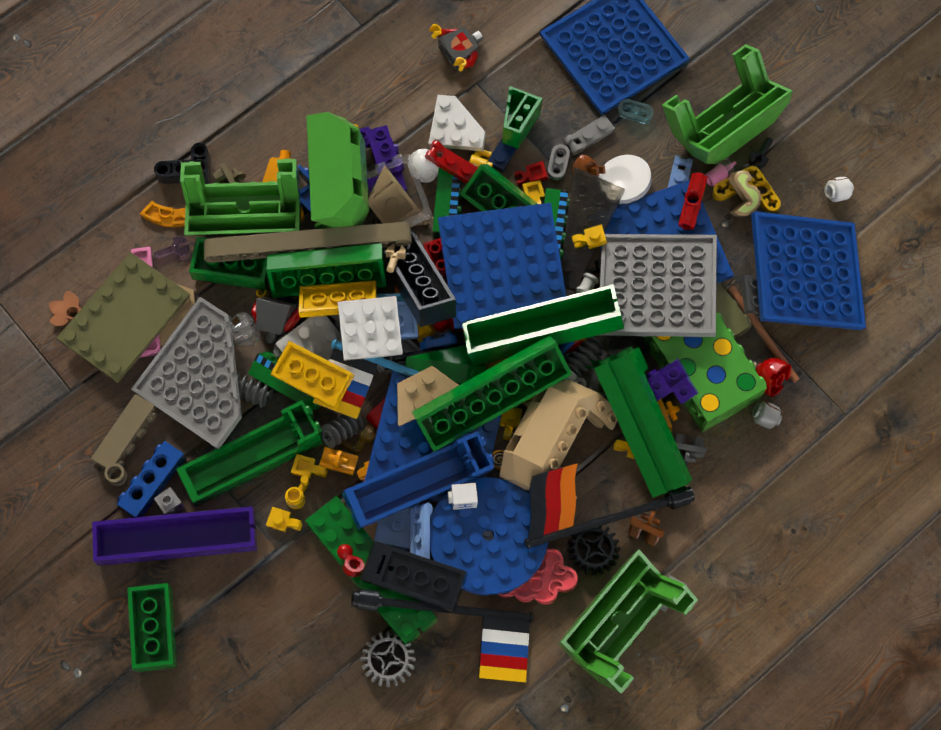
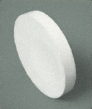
M621 155L609 160L604 165L606 174H599L598 185L602 195L610 202L616 204H629L639 200L648 192L652 183V174L648 164L642 158L634 155Z

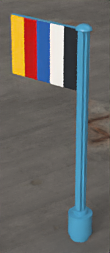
M334 339L331 343L333 351L329 361L353 373L355 376L337 409L315 398L313 403L357 419L377 365L409 377L419 373V371L382 357L344 361L342 342Z

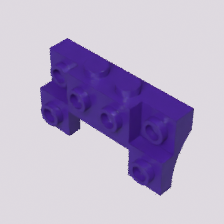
M387 125L370 129L369 126L359 129L365 141V148H371L378 175H380L383 167L386 165L407 193L402 175L404 165L402 160H398L399 149L397 143L393 144ZM379 176L367 179L370 193Z
M678 358L659 371L654 369L645 375L657 401L673 391L680 403L683 404L699 393Z

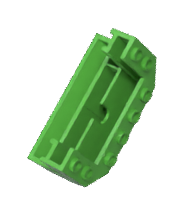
M747 44L732 54L741 84L695 117L690 102L686 99L680 102L678 95L673 96L662 104L672 134L693 157L706 164L721 163L771 126L790 103L793 90L770 81L760 50Z
M324 112L307 115L311 220L318 222L315 224V228L318 229L361 226L369 212L366 149L359 128L347 119L335 114Z
M289 158L277 160L279 171L277 172V182H232L223 184H205L200 162H182L180 183L186 202L184 235L231 236L301 231L300 180L297 160Z
M638 549L565 633L558 645L573 661L598 682L622 694L629 687L634 677L623 671L624 667L621 663L617 662L620 656L631 646L633 640L644 630L647 623L657 614L662 605L686 615L692 610L698 599L685 584L662 575Z

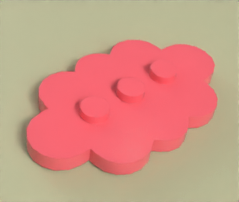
M550 548L546 550L541 566L528 582H525L511 592L497 595L503 598L515 596L522 603H528L535 599L542 605H549L557 599L559 592L568 593L573 591L577 586L578 576L574 569L564 566L562 554L558 550Z

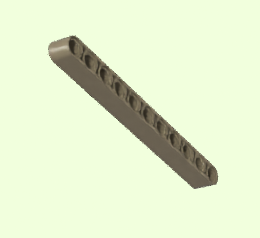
M408 222L210 238L204 240V260L212 263L267 258V254L382 243V248H388L395 244V247H401V245L408 246L412 243L411 225Z

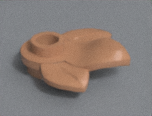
M66 291L63 301L49 302V308L54 314L50 319V323L55 326H64L74 318L71 317L73 313H78L81 310L79 298L74 293Z

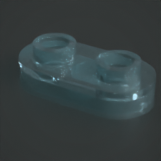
M624 99L618 105V114L622 118L643 124L649 123L653 119L654 110L648 104Z

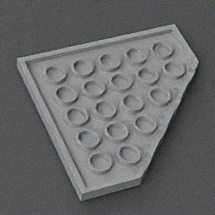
M199 297L131 390L218 450L242 418L231 317Z

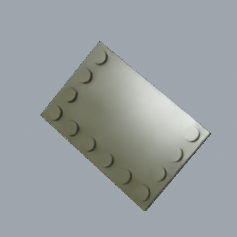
M130 252L59 334L57 340L116 383H119L189 299L190 293Z

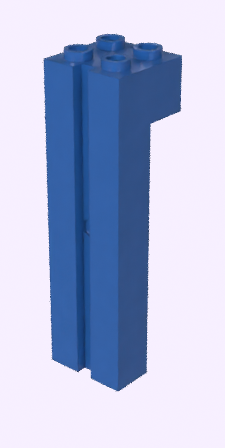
M477 431L456 440L450 446L344 490L342 495L352 513L351 516L357 529H362L450 491L452 485L464 484L487 475L495 468V462L492 455L486 453L484 449L486 446L484 437L480 436Z

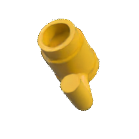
M484 149L483 151H475L469 162L476 167H479L481 164H489L493 167L492 162L480 158L482 156L489 159L492 152Z
M307 476L301 477V484L298 488L291 487L285 493L286 503L291 509H300L305 504L303 493L309 485Z

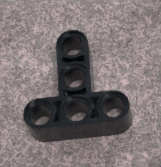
M201 142L195 143L191 147L190 160L157 162L154 166L157 180L163 184L180 183V173L178 172L181 170V163L193 161L201 163V167L204 169L205 184H210V155L207 146ZM199 152H204L203 155H197Z

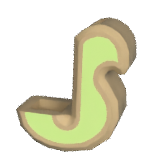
M744 170L733 172L729 177V183L743 201L730 212V214L736 217L751 215L760 206L762 198L757 187L748 184L752 176Z

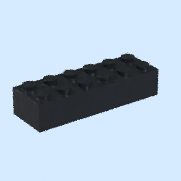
M411 231L412 243L408 246H403L406 249L405 260L398 259L394 272L389 273L391 279L420 327L456 317V299L415 232ZM395 247L394 253L399 251L400 247ZM382 248L387 270L390 258L386 257L387 248Z

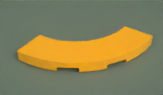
M151 201L140 213L142 218L160 226H185V208L173 209Z

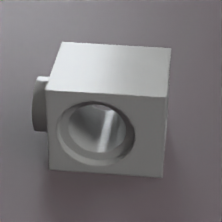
M171 487L154 498L165 515L177 514L185 508Z

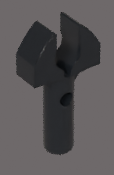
M766 138L759 152L752 151L749 157L751 166L754 160L759 157L760 163L757 168L761 169L766 166L769 159L765 155L773 142L772 138Z

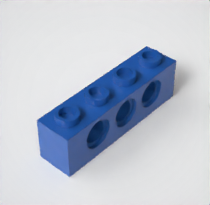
M166 441L155 448L152 458L143 464L140 474L131 480L128 490L124 491L118 498V507L133 518L145 515L155 501L154 498L162 492L176 473V469L186 459L184 453ZM160 461H167L164 467H158ZM150 476H154L155 480L152 483L147 484L146 479ZM143 492V496L140 499H134L136 493Z

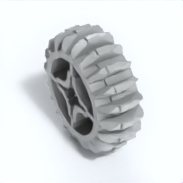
M387 632V638H383V634L379 633L380 640L377 641L373 636L371 639L374 644L372 645L367 642L366 646L369 650H362V653L367 655V657H361V662H367V664L362 666V669H369L365 674L366 677H370L373 674L371 682L374 683L379 679L378 686L380 687L383 685V681H386L387 688L390 687V681H393L394 685L398 686L397 679L400 678L401 682L404 683L405 678L403 675L411 676L407 669L414 670L415 668L414 665L409 664V662L416 661L415 657H409L415 651L414 649L407 650L411 643L403 644L401 639L397 640L398 635L396 633L393 638H391L390 632ZM390 644L385 652H375L378 647ZM396 646L400 647L404 652L405 661L400 660L394 655ZM391 653V658L394 659V661H389V663L386 666V662L382 658H387L388 655H390ZM372 658L382 663L381 673H378L373 668ZM403 667L398 673L387 676L390 668Z

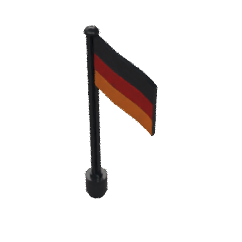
M578 463L532 476L530 483V524L528 538L524 539V546L530 549V547L664 506L670 507L672 510L690 505L695 500L694 492L690 486H683L668 491L664 498L573 525L576 509L575 476Z

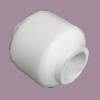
M837 177L830 179L824 190L826 197L832 202H840L851 197L854 187L847 177Z

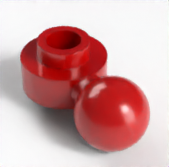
M340 545L337 549V555L340 559L345 560L343 571L350 577L360 576L364 569L363 560L357 556H352L353 549L350 545Z

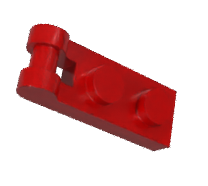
M434 140L430 145L431 149L426 152L425 158L467 184L478 167L448 150L439 141Z

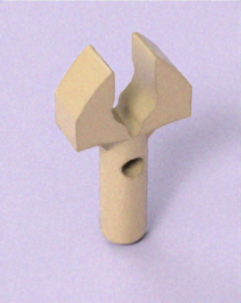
M395 244L387 248L386 257L390 258L387 272H394L398 259L405 260L406 249L402 245L396 253H394Z

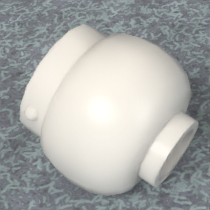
M419 149L413 152L409 158V171L416 181L429 183L438 176L440 167L425 158L428 149Z

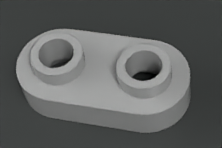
M562 144L554 146L551 152L547 174L552 180H561L566 174L570 150ZM557 170L560 173L555 174L553 171Z

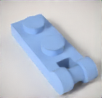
M675 155L668 187L689 180L693 159L680 158L681 156ZM678 165L684 166L685 170L678 169Z
M423 503L412 506L410 510V553L430 559V514L433 512V507L430 503Z

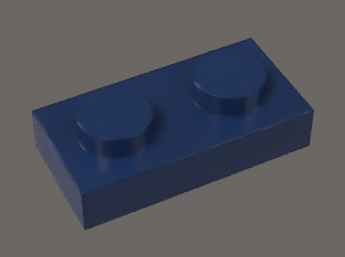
M501 139L488 161L493 163V168L503 173L518 149L502 143Z

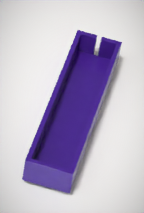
M253 507L95 521L92 522L93 561L98 566L258 551L255 511Z

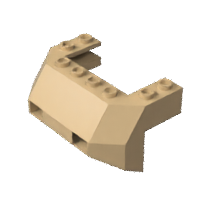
M567 379L535 395L504 451L499 475L500 479L509 481L529 491L533 475L560 468L586 418L598 428H602L605 425L610 430L614 429L617 418L610 403L598 392Z

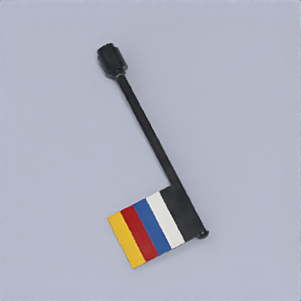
M353 590L351 607H356L357 610L376 612L377 608L385 606L483 617L478 678L526 683L530 624L534 620L532 612L522 613L457 606L454 613L420 601L383 598L382 595H379V591Z

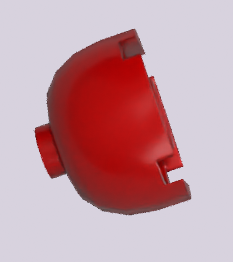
M769 358L756 366L755 371L766 382L767 389L764 394L774 397L782 391L784 386L781 384L784 379L788 381L792 371L790 364L779 358Z

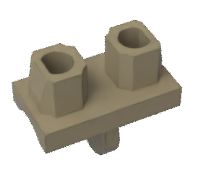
M225 162L220 164L221 169L213 173L216 183L219 184L227 181V183H244L243 179L246 177L244 171H238L236 168L231 170L233 173L231 175Z

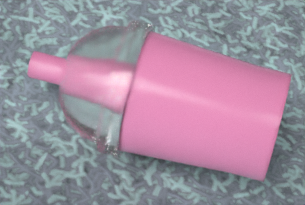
M720 161L717 166L705 174V176H708V185L713 187L718 182L730 177L734 172V165L737 164L736 161L732 163L730 161Z

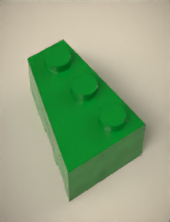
M509 86L502 143L519 149L541 114L543 98Z

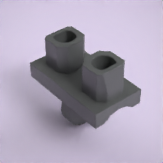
M675 434L674 440L686 467L688 462L695 463L696 457L703 458L706 453V447H704L702 437H693L692 444L688 445L684 444L685 435Z

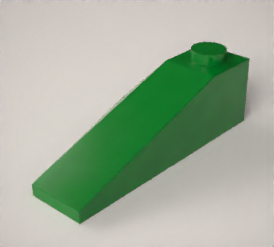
M466 345L408 356L405 360V366L421 372L433 366L455 383L461 384L486 371V364L472 366Z

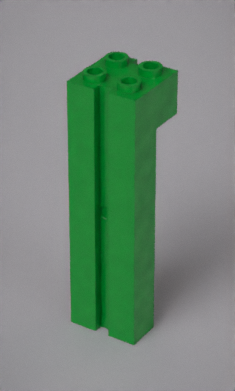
M631 346L622 350L616 356L612 354L599 361V366L594 370L652 498L670 490L688 485L692 478L644 374L648 366L639 347L633 349Z
M301 400L281 410L282 417L221 446L219 450L215 449L177 468L176 470L194 506L198 507L294 459L296 454L302 455L322 445V429L317 421L313 422L315 419L309 404L305 405Z

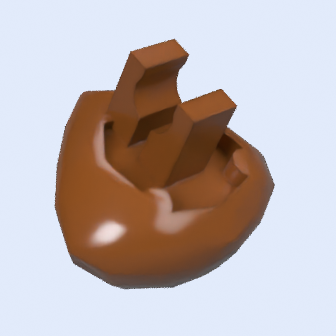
M583 154L576 159L572 166L573 178L584 189H587L593 183L596 176L606 174L605 166H598L591 157Z

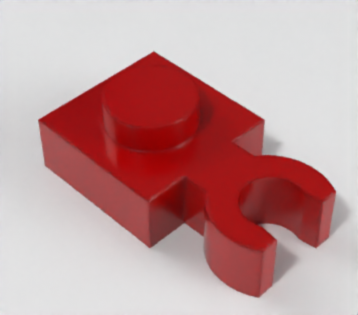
M543 161L525 166L527 171L519 170L514 172L515 178L522 177L521 180L516 181L518 186H522L527 181L540 180L543 182L549 180Z

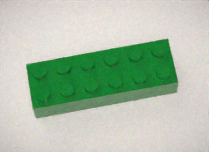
M382 243L267 254L266 270L273 298L299 296L300 286L376 281L377 288L387 287Z

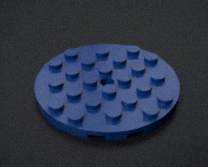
M491 477L476 478L464 484L476 483L477 508L453 510L452 503L449 504L448 492L436 505L430 519V553L434 561L468 573L463 587L464 591L484 596L505 594L517 589L535 575L545 557L548 542L530 547V549L524 546V539L528 538L530 524V497L527 491L503 479ZM486 531H491L494 538L488 541L483 538L482 534Z

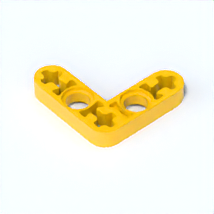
M750 166L743 169L748 173L755 174V178L752 177L748 184L757 188L763 186L767 190L765 194H761L760 205L766 213H777L781 206V201L759 168ZM729 177L718 182L712 191V196L717 201H724L737 194L729 183ZM718 189H720L721 191L724 190V189H726V190L724 191V194H722V193H717V192H718ZM769 202H770L771 204L775 203V204H776L775 207H774V208H773V206H770V207H769V206H768Z

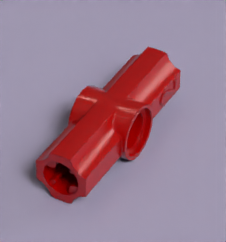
M696 172L691 175L678 226L684 230L690 231L695 228L708 176H705L703 173ZM692 199H694V200H697L698 202H696V203H690L689 201L692 200Z

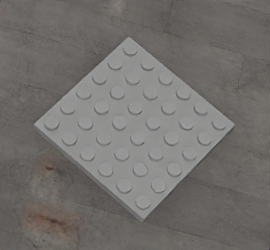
M605 234L607 244L602 245L600 288L614 285L624 329L601 335L716 337L717 235Z

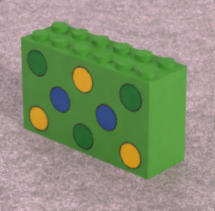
M717 312L716 337L641 336L642 341L650 347L649 352L660 369L677 358L685 367L690 380L699 393L683 404L701 432L708 430L760 400L767 389L764 378L757 374L754 363L747 359L744 348L737 344L731 329H727L722 315Z

